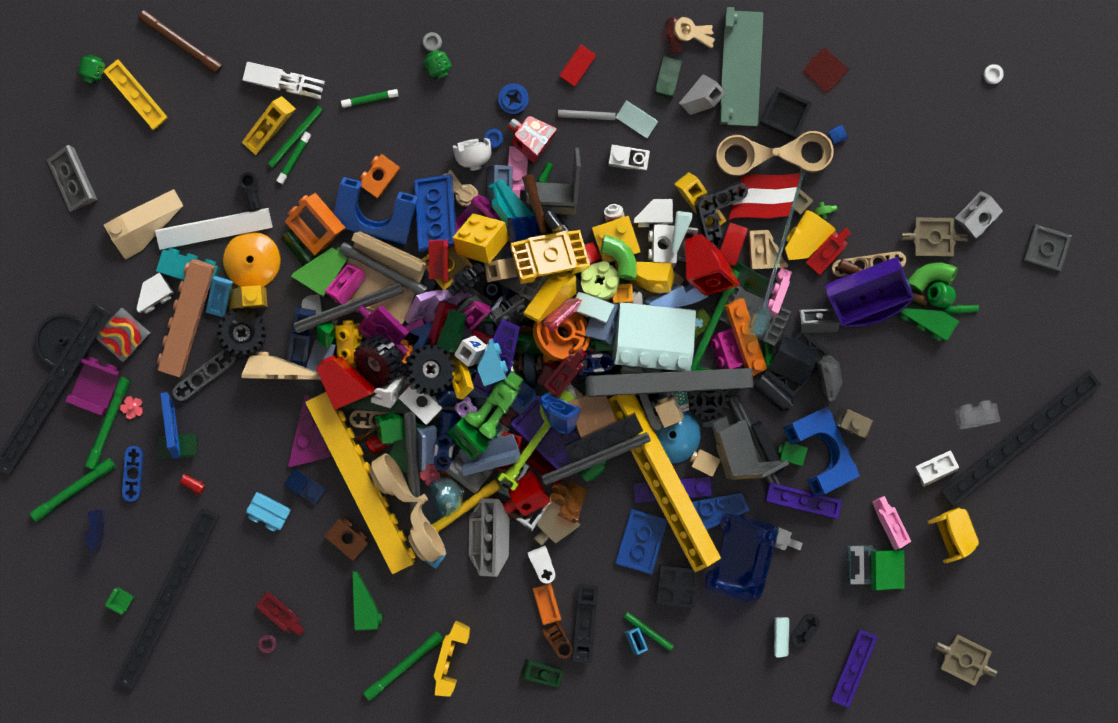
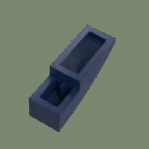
M297 307L287 361L306 368L314 327L297 333L294 323L316 315V310Z

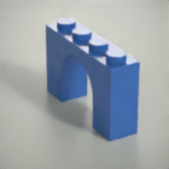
M343 177L338 190L334 215L346 227L344 230L355 231V233L361 231L378 240L385 239L397 245H406L410 235L418 196L399 192L395 201L393 215L385 221H372L366 218L359 209L358 200L362 182Z
M828 407L819 409L783 427L791 445L814 436L824 441L829 449L830 462L828 467L822 473L807 480L815 497L824 495L860 476Z

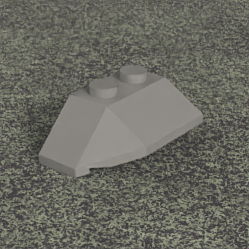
M481 498L479 504L469 517V557L478 570L479 576L497 577L509 557L510 518L499 499Z

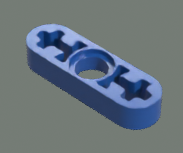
M130 446L125 451L122 495L125 500L130 502L138 500L141 496L144 453L138 446ZM133 449H136V453H139V457L135 458V463L139 462V466H128V462L133 463V457L129 455L130 452H133ZM135 468L138 471L136 479L128 477L129 469ZM127 481L138 482V485H133V491H136L137 494L133 495L132 498L127 494V491L131 490V484L127 485Z

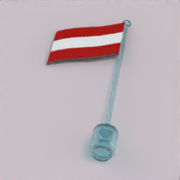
M805 170L788 175L742 176L739 181L747 186L748 194L743 200L733 203L728 221L738 218L773 219L788 217L763 306L753 309L749 323V333L763 337L768 331L772 314L769 313V309L766 306L804 175L807 174ZM738 187L736 194H739L741 188Z

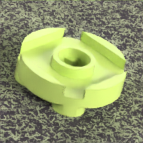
M606 261L591 264L588 269L581 273L583 292L601 300L611 298L617 292L620 279L617 277V270ZM598 278H604L602 285L595 283Z

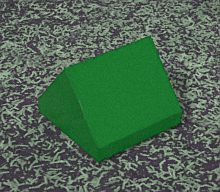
M334 322L317 325L318 342L329 349L335 338Z

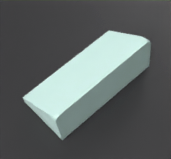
M627 100L615 117L645 138L649 137L658 123L656 119Z
M775 617L774 655L775 657H785L789 654V618Z

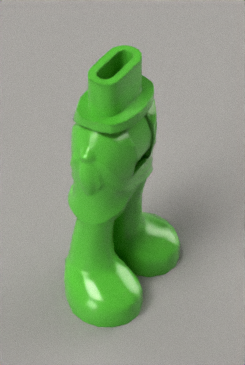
M511 371L506 379L498 381L493 386L491 394L481 409L476 413H467L464 419L471 425L479 428L483 435L493 439L496 435L497 424L502 415L508 412L509 407L515 401L519 393L518 391L521 389L519 386L523 379ZM494 405L498 406L489 420L484 423Z

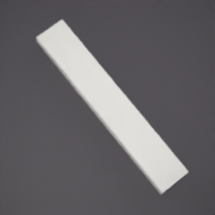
M269 208L158 229L155 230L159 250L268 229L272 228L273 225Z

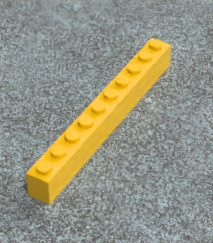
M326 391L307 400L305 403L391 573L394 574L413 565L415 562L414 558H416L415 553L411 547L408 548L405 541H407V538L402 530L399 531L396 525L398 520L394 513H390L388 509L390 505L385 496L382 497L379 488L374 483L370 474L371 466L368 462L364 461L362 457L364 453L360 445L355 444L353 440L355 435L350 427L347 428L344 422L346 417L343 411L334 410Z
M618 395L609 398L608 402L616 421L635 412L643 428V432L625 439V441L645 432L650 436L651 441L649 443L634 448L631 452L694 572L702 570L721 559L636 396Z

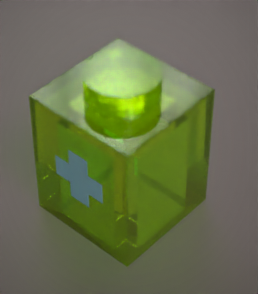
M703 308L696 313L694 337L705 331L711 320Z

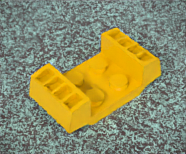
M580 230L532 237L511 243L510 245L520 284L531 283L539 276L570 271L572 274L584 272L591 266Z
M455 621L450 634L445 636L434 673L436 680L435 695L451 696L457 683L456 679L445 677L443 674L447 675L450 665L447 658L448 655L452 656L455 643L452 640L467 644L469 640L470 627L458 621Z

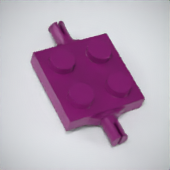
M362 304L356 309L364 317L363 321L357 326V329L366 338L376 335V337L381 335L382 339L386 337L389 339V343L393 342L395 344L393 347L395 349L398 348L402 356L409 351L400 343L409 331L382 305L371 312L364 308Z

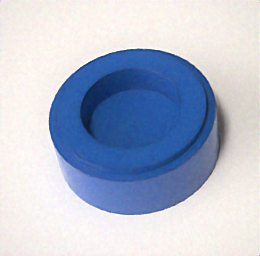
M490 129L485 133L484 138L490 139L491 148H498L502 145L503 135L499 130Z

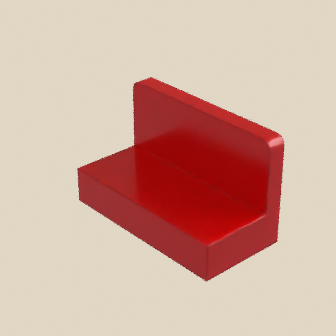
M429 240V279H444V283H448V240Z

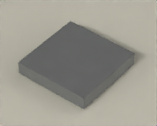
M1034 224L1023 261L1061 272L1072 235Z

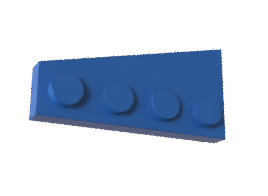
M742 493L692 502L706 530L749 511Z

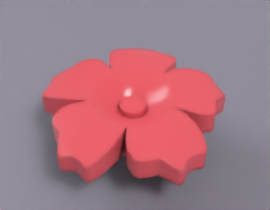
M129 396L124 400L125 404L120 405V410L123 413H127L126 418L130 420L135 418L136 415L141 416L143 414V408L139 407L143 404L141 399L135 398L133 400L132 396Z
M428 464L425 467V471L419 472V477L424 481L425 485L430 486L434 481L441 479L440 473L437 472L440 469L439 465Z

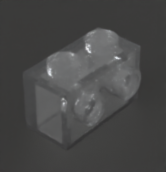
M990 400L979 402L980 406L972 407V404L960 406L961 410L955 411L958 428L967 429L1000 422L997 403H991Z

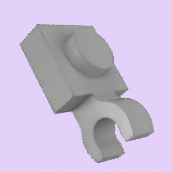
M777 526L773 527L767 544L782 550H786L787 545L800 550L803 543L791 539L792 532Z

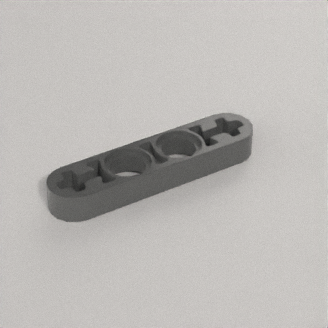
M222 350L178 383L173 389L174 398L179 401L189 399L234 365L237 356L231 357V362L225 361L222 363L225 366L222 369L220 363L216 361L217 358H219V361L225 358V352ZM210 364H216L218 367V371L214 375L209 374L207 371ZM196 375L202 377L203 382L200 386H195L192 383V379ZM188 381L194 391L191 392V389L185 391V397L178 396V389H185L188 386L185 383Z

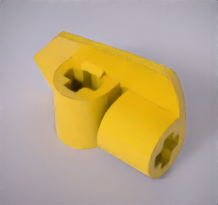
M806 210L797 227H794L786 238L788 243L784 249L788 260L809 258L836 229L815 213Z

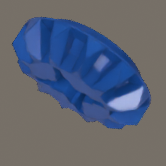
M508 84L499 92V105L507 113H521L528 105V93L519 84ZM518 92L517 100L520 103L514 102L509 106L510 99L506 95L514 96Z

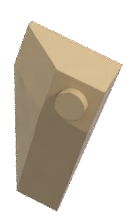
M173 189L104 224V227L125 260L143 251L148 243L156 237L155 230L162 229L182 209L183 204Z
M257 352V356L250 355L242 372V378L321 380L318 372L276 356H269V352Z

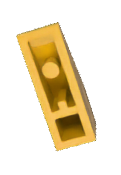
M282 96L272 101L242 143L257 155L286 123L296 108Z
M688 172L674 185L696 213L695 200L700 195L708 192L698 177ZM704 201V204L701 207L705 208V204L709 202ZM718 209L716 212L721 226L727 220ZM712 217L707 218L705 221L706 227L711 226L713 223Z
M615 262V266L618 272V264L617 262ZM636 262V279L627 281L653 293L671 292L675 276L671 263Z
M568 271L551 275L528 305L524 315L538 323L576 294V275Z

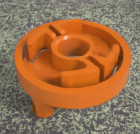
M562 304L549 314L543 322H534V340L539 350L544 354L543 360L546 363L549 361L548 364L554 361L562 362L570 355L569 352L575 355L582 349L586 351L589 345L590 337L586 336L588 323L583 315L572 311L571 306ZM558 327H563L567 331L568 338H563L559 335Z

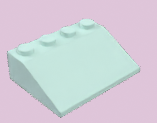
M620 302L611 357L614 364L691 371L694 353L696 310Z

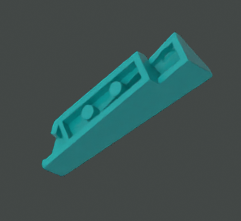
M502 179L490 184L489 189L495 196L491 200L492 207L500 219L506 223V227L515 241L518 242L541 236L534 214Z

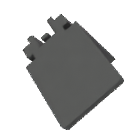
M575 148L571 184L535 182L544 213L552 209L555 214L576 215L581 168L579 148ZM526 193V200L521 201L534 213L529 196Z
M727 416L718 417V419L714 417L711 421L708 420L703 423V427H712L717 441V451L726 479L764 478L789 464L788 460L759 462L746 419L729 426Z

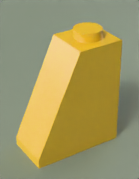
M261 285L244 286L231 290L229 310L268 307L266 288Z

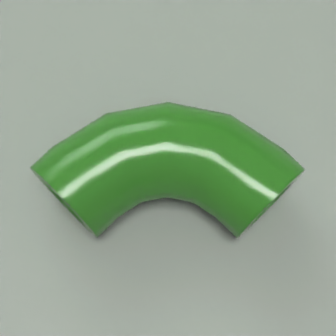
M604 235L601 254H607L616 260L618 264L617 277L635 280L637 276V263L631 248L620 239Z
M942 262L929 263L917 269L908 281L912 290L923 293L925 288L932 282L940 281L951 285L957 275L958 268Z

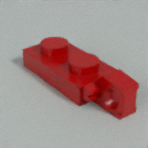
M844 228L839 234L837 232L831 234L805 263L820 275L845 249V246L848 244L845 239L851 232Z

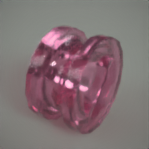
M265 635L259 641V648L264 653L272 652L277 646L276 639L271 635ZM270 639L272 641L270 644H273L272 648L268 647L265 649L263 647L265 645L263 640L267 641Z

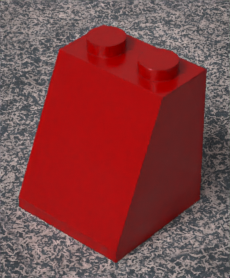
M702 234L694 235L691 238L685 239L686 280L705 296L739 286V281L722 252Z
M333 355L320 361L321 365L316 367L334 410L375 393L374 390L376 388L342 356L336 358Z

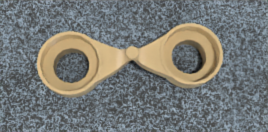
M818 131L806 132L780 148H768L751 141L745 136L732 135L725 138L719 144L716 151V162L722 172L734 177L745 175L751 169L773 156H778L798 166L805 172L814 173L823 170L831 162L834 149L831 140L825 134ZM815 142L822 148L823 154L819 162L808 163L803 159L801 149L804 144ZM739 146L746 152L745 164L740 167H732L726 162L725 152L729 147Z
M385 453L373 460L370 474L382 493L395 495L403 502H418L411 513L410 519L413 527H411L408 536L414 552L422 561L427 560L431 563L444 556L446 551L439 534L422 513V505L428 501L427 496L423 494L419 497H414L411 494L403 472L390 455Z

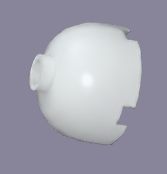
M484 138V142L472 139L457 143L458 147L453 145L456 161L463 167H470L471 171L481 169V165L487 163L491 157V144L488 138Z

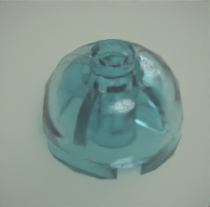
M441 478L430 482L431 495L435 494L437 501H434L442 516L446 515L448 517L459 511L463 504V495L465 494L463 486L461 484L458 485L451 478Z

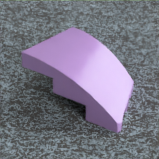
M436 290L416 295L404 320L408 325L420 319L429 323L434 321L439 302L456 304L457 310L461 302L467 300L472 295L470 292L464 293L460 291L453 296L449 290Z

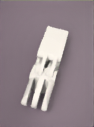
M252 62L246 63L242 79L244 82L279 91L282 88L286 89V92L316 99H321V95L307 92L305 89L322 93L323 88L307 84V82L324 85L325 83L323 80L306 77L303 74L300 75L292 72L286 74L282 69Z

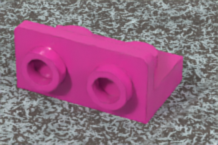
M732 329L712 335L710 347L714 352L716 365L719 370L733 369L744 365Z

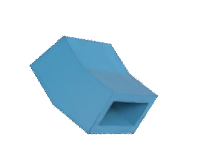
M633 628L624 632L634 655L648 650L639 628ZM634 632L637 636L641 649L637 648V645L634 641V638L632 636V633Z

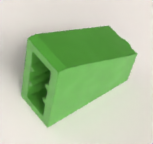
M339 247L336 250L330 248L295 271L291 277L326 298L327 294L324 291L346 266L348 257L339 252Z

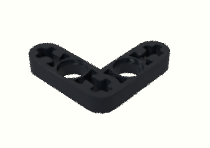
M741 182L730 183L700 195L695 200V209L702 235L710 242L713 239L712 234L717 237L714 239V243H712L717 248L723 243V235L716 210L743 200L747 196L748 188ZM738 187L741 188L739 194L734 193L738 191ZM725 193L724 201L719 203L717 200L718 195ZM704 201L709 202L705 204V208L701 207L704 204ZM712 217V225L706 227V219Z

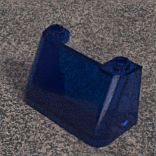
M724 514L719 524L721 531L725 532L720 551L721 559L718 560L716 568L708 571L705 578V588L743 602L757 600L761 597L765 587L779 528L769 523L732 514Z

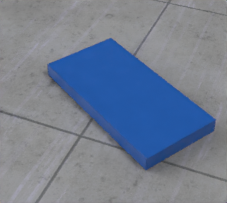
M447 174L414 180L415 196H418L416 203L418 251L420 253L429 252V240H448V248L455 247L453 236L456 234L453 176Z

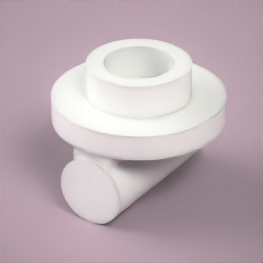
M611 204L604 210L606 222L625 217L623 208L620 205Z

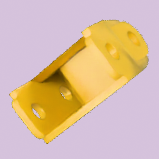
M958 507L928 520L929 524L937 522L949 553V557L943 560L944 563L965 558L979 544L968 512L965 509Z

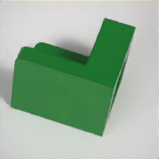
M117 587L111 593L105 606L123 615L127 612L135 596Z

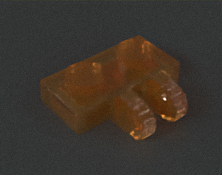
M573 482L568 483L567 487L561 484H554L552 489L555 493H552L549 499L561 506L558 516L575 524L579 519L587 489Z

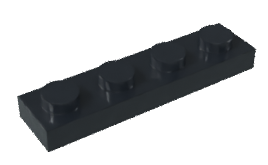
M634 412L565 444V449L572 463L643 432V428Z

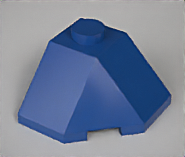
M548 393L540 398L539 402L551 427L562 434H569L575 429L581 408Z

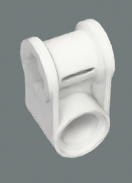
M544 545L527 552L540 581L546 584L551 583L555 579V570L546 546ZM544 569L552 572L550 580L542 578L541 575L544 574Z

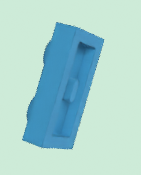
M217 276L213 277L206 313L220 317L227 314L233 281Z

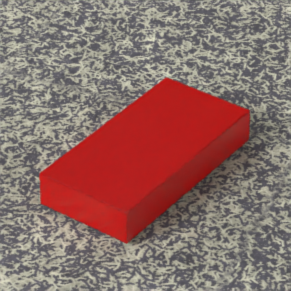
M580 45L559 77L575 87L597 55L583 45Z

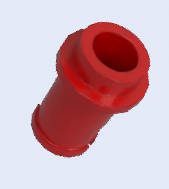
M184 474L179 483L193 491L194 495H201L206 486L203 484V481L199 482L187 474Z

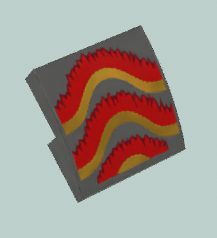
M121 308L101 329L96 340L120 362L124 363L150 336V332Z

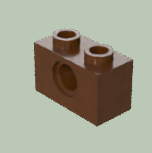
M339 518L324 537L354 561L369 544L367 541L368 536L360 530L356 532L352 528L354 525L348 519L344 518L342 520ZM345 533L352 534L353 541L351 543L344 542L343 535Z

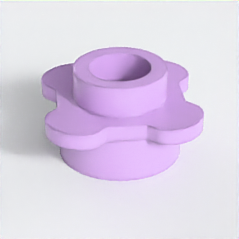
M465 397L462 402L456 403L455 410L462 419L469 412L476 413L477 407L473 406L471 398Z

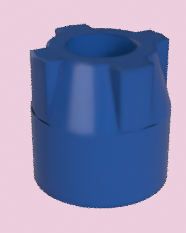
M842 125L828 132L833 144L848 139Z

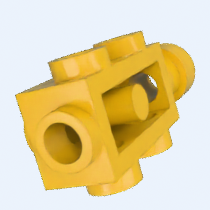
M343 320L342 324L335 326L337 357L342 356L357 370L356 366L358 363L354 362V358H356L354 352L356 347L361 344V339L363 338V334L357 329L360 323H354V320Z

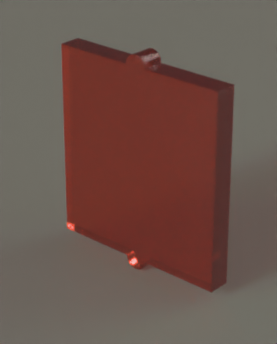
M825 47L815 57L813 56L811 58L812 61L803 69L827 93L836 83L840 82V78L849 70Z

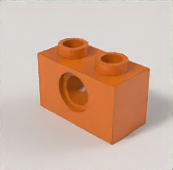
M383 154L379 157L375 156L370 163L371 169L368 173L365 171L359 178V181L362 182L361 188L378 200L401 170L398 165ZM376 171L384 173L382 180H374L373 175Z

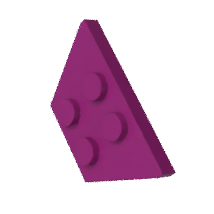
M306 394L294 438L289 467L330 458L331 452L305 403L311 399Z

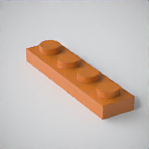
M739 298L725 305V309L745 368H752L754 376L766 370L767 366L745 300Z

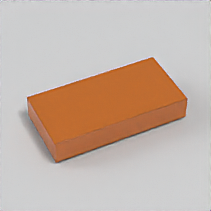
M551 583L532 588L542 624L547 625L560 621L561 616Z

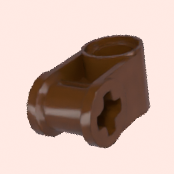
M559 621L551 628L542 630L558 657L566 659L571 656L573 652L572 644ZM563 644L568 645L570 648V652L567 655H562L559 652V647Z

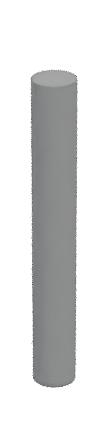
M558 110V117L615 120L616 113Z

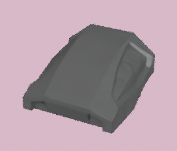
M831 355L823 356L816 363L819 376H822V380H820L822 393L830 402L836 399L843 380L839 362Z

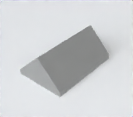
M70 145L65 146L47 159L70 212L97 201L73 147Z

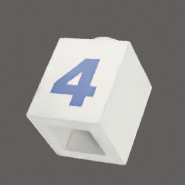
M472 336L462 340L454 356L468 367L475 365L479 362L486 344L476 336Z

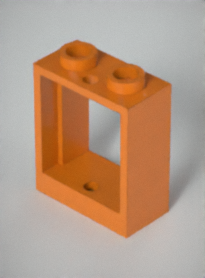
M316 193L309 197L305 195L298 201L300 205L292 208L288 212L290 216L285 220V223L314 256L325 250L346 228ZM306 207L327 230L320 240L299 217Z

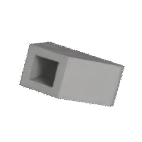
M703 74L679 104L688 114L692 115L715 107L726 92L716 81Z

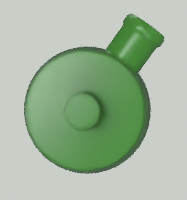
M820 202V207L814 209L816 215H822V219H827L826 214L836 212L837 206H824V202Z

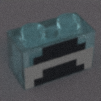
M848 545V584H872L871 551H876V549H873V545Z

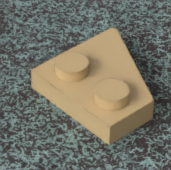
M769 230L748 231L750 269L788 267L787 262L784 261L777 244L773 242V237Z

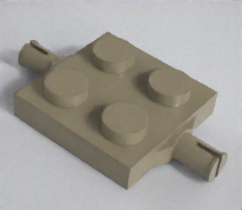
M916 217L913 233L902 232V236L909 237L901 238L902 241H913L915 256L953 257L956 241L967 242L968 238L960 237H968V234H956L954 218Z
M958 634L955 635L948 647L939 642L936 645L943 649L935 646V650L944 653V660L940 669L976 686L979 677L984 673L992 678L996 675L989 671L997 674V670L987 666L992 651Z

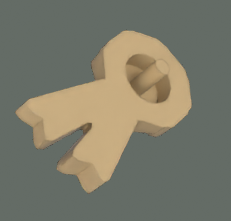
M681 17L674 23L673 33L677 36L678 40L688 41L694 38L709 48L713 47V42L715 41L714 38L709 37L714 34L712 25L695 26L693 21L686 17Z
M449 170L447 174L453 176V189L456 201L462 207L467 208L471 204V200L478 195V190L471 184L461 185L452 170Z

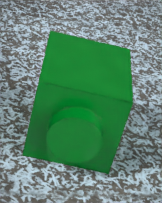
M784 441L783 444L779 445L777 455H779V459L782 461L788 460L789 463L803 466L808 448L797 444L791 445L790 442Z

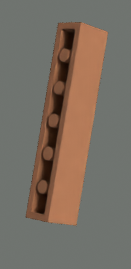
M196 259L186 263L183 272L186 274L185 280L181 281L178 292H181L179 300L176 299L173 305V310H175L174 317L170 318L167 326L170 329L168 336L165 335L162 346H164L163 354H159L157 364H159L158 371L179 378L184 374L216 266Z

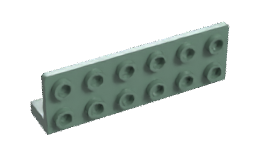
M727 7L725 10L721 84L726 93L721 98L719 125L756 127L758 125L764 14L763 12L734 11L735 7Z

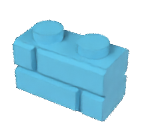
M256 492L246 513L249 514L248 518L256 523L260 520L266 523V528L275 532L276 529L279 531L282 529L292 509Z

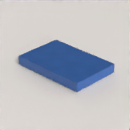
M164 392L160 394L167 448L172 458L178 459L181 455L175 407L169 393Z
M631 509L615 564L652 575L667 526V519Z

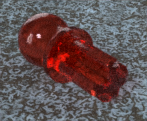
M670 17L667 19L665 26L670 34H667V37L670 40L671 51L676 53L682 51V43L673 33L674 23L678 19Z

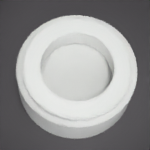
M995 64L988 66L983 73L984 80L989 84H997L1003 78L1002 68Z

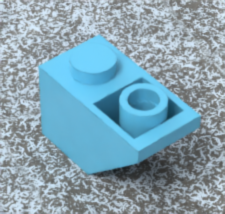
M493 338L489 339L477 364V369L484 386L506 379V372H508L505 360L501 361L499 354H502L498 343H494Z

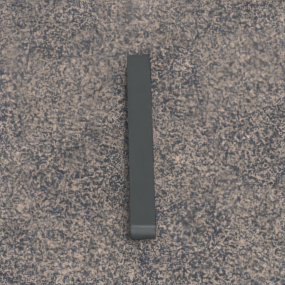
M752 368L585 377L586 397L754 388Z

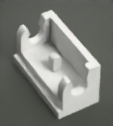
M400 373L388 385L376 388L374 392L377 394L371 398V403L391 408L407 389L405 381L407 376H403V373Z
M950 450L916 466V473L921 479L922 486L925 487L957 472L959 466Z

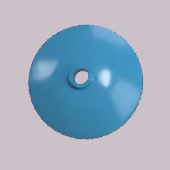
M689 411L683 412L684 417L682 421L665 428L663 427V429L658 431L653 429L671 464L687 460L699 446L701 439L700 427L696 418ZM671 431H674L676 433V437L674 439L669 437V433Z

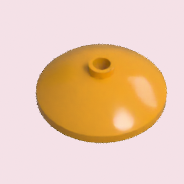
M248 232L239 234L229 242L224 251V270L229 279L240 287L256 285L264 287L274 280L280 269L281 257L278 247L268 236L262 233ZM249 256L254 258L252 263L247 262Z

